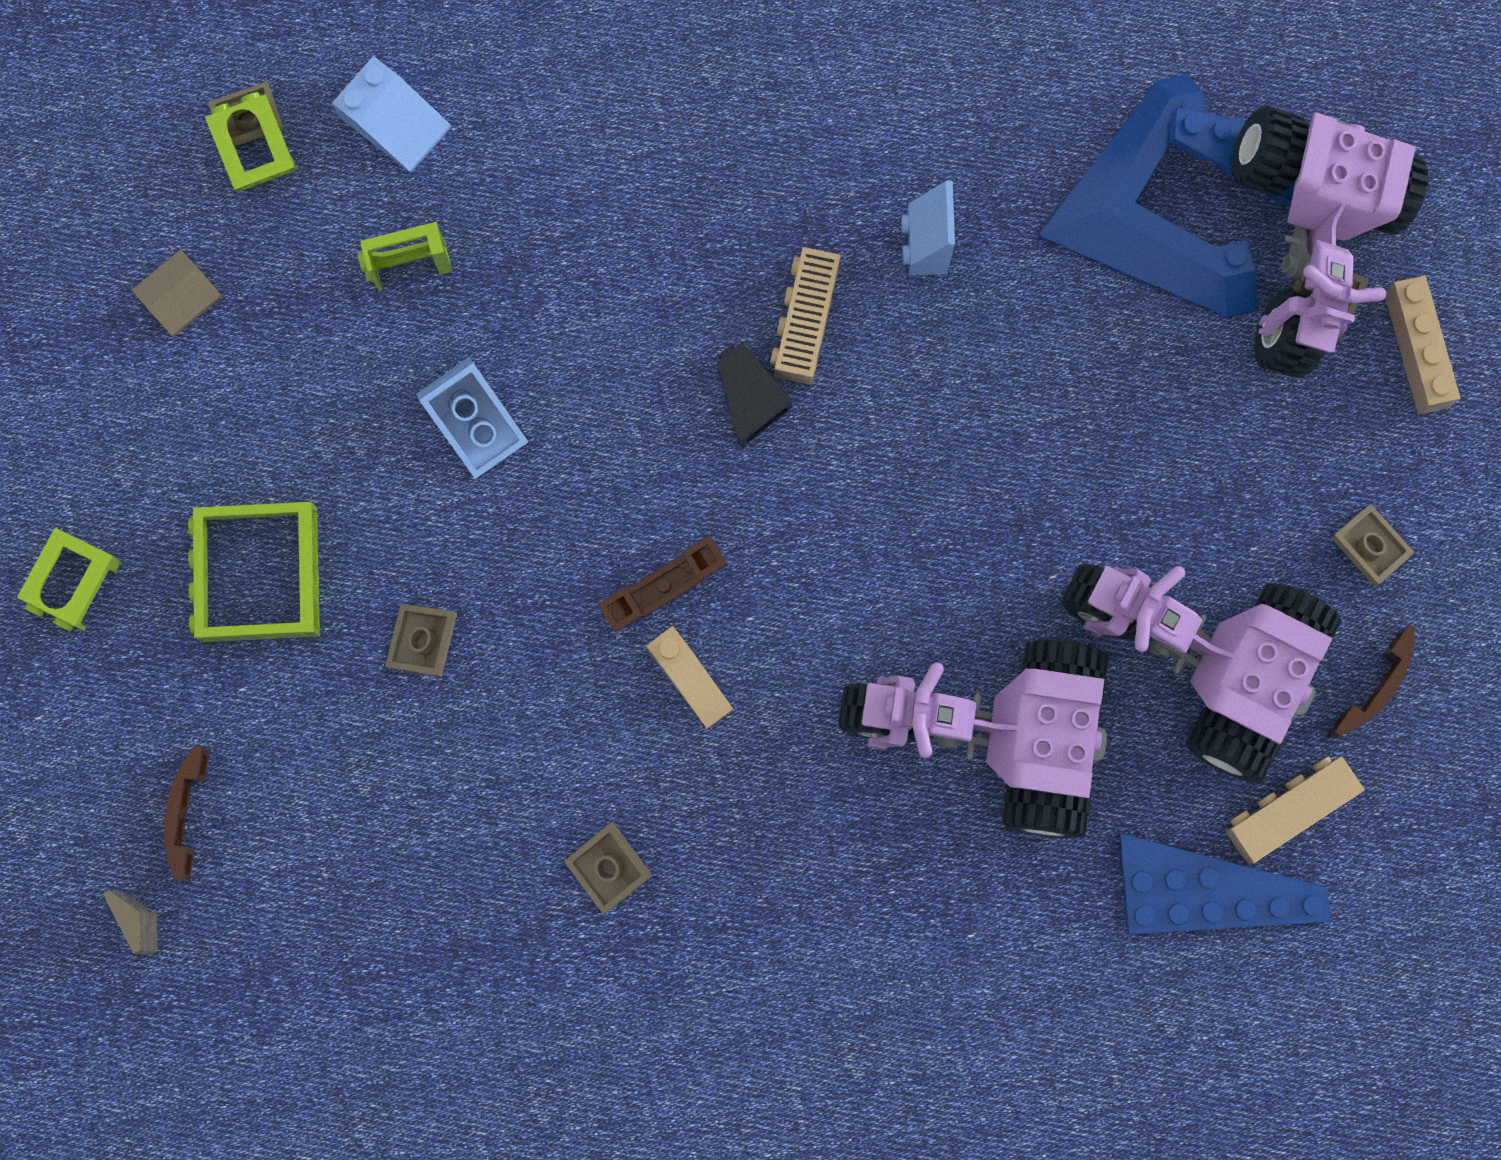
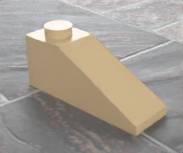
M673 626L646 645L650 655L706 729L733 710L725 696Z

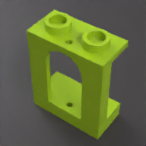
M259 92L242 97V103L232 107L229 106V103L216 106L211 109L212 114L205 117L232 186L237 192L298 170L271 108L269 97L266 94L260 96ZM251 111L259 120L275 161L245 172L228 132L227 124L230 117Z
M437 222L360 241L363 252L357 253L361 270L365 272L368 282H374L378 291L383 290L378 270L432 257L440 275L453 272L446 243ZM427 237L428 240L426 242L390 251L372 252L374 250L394 246L397 244Z
M54 528L17 598L27 603L24 609L40 617H43L46 612L56 617L53 621L54 624L70 632L74 626L84 631L86 626L80 624L108 571L116 573L121 561L80 539ZM65 548L90 560L91 563L67 605L62 608L52 609L43 603L41 591L61 552Z

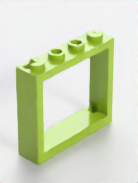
M312 502L193 508V518L188 520L189 535L193 537V550H189L188 561L194 575V582L189 583V598L191 602L194 601V614H191L189 617L190 633L194 634V638L200 642L319 637L317 507ZM298 516L300 622L208 627L207 520Z

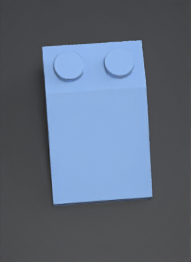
M374 56L332 102L339 118L410 174L451 128V124L400 76Z
M945 181L910 202L907 214L901 215V232L908 236V245L902 246L903 265H909V275L948 273L955 246L952 181Z
M470 357L416 393L423 407L475 479L528 443L526 437Z

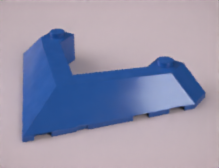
M1187 73L1157 80L1037 238L1057 243L1068 248L1067 250L1091 261L1094 259L1106 264L1105 267L1151 287L1155 288L1157 286L1171 292L1174 297L1195 306L1198 304L1215 311L1214 314L1225 319L1255 312L1258 310L1256 269L1247 239L1214 247L1136 203L1171 145L1169 143L1171 112L1176 108L1209 114L1202 90Z

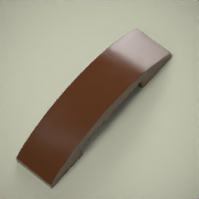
M709 535L683 551V555L629 588L624 587L598 603L613 631L617 632L657 611L727 565L711 536Z
M1408 625L1399 631L1383 654V657L1393 663V665L1361 710L1352 705L1343 711L1327 734L1330 738L1334 739L1362 726L1380 712L1393 697L1402 683L1411 661L1415 642V628Z
M195 746L179 768L171 786L165 810V850L170 870L174 879L178 881L190 882L195 849L183 847L182 843L192 781L205 783L210 750L201 746Z

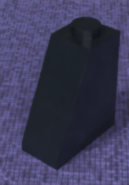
M742 342L736 348L733 345L726 348L718 357L720 360L717 362V367L737 442L741 448H744L791 410L792 400Z

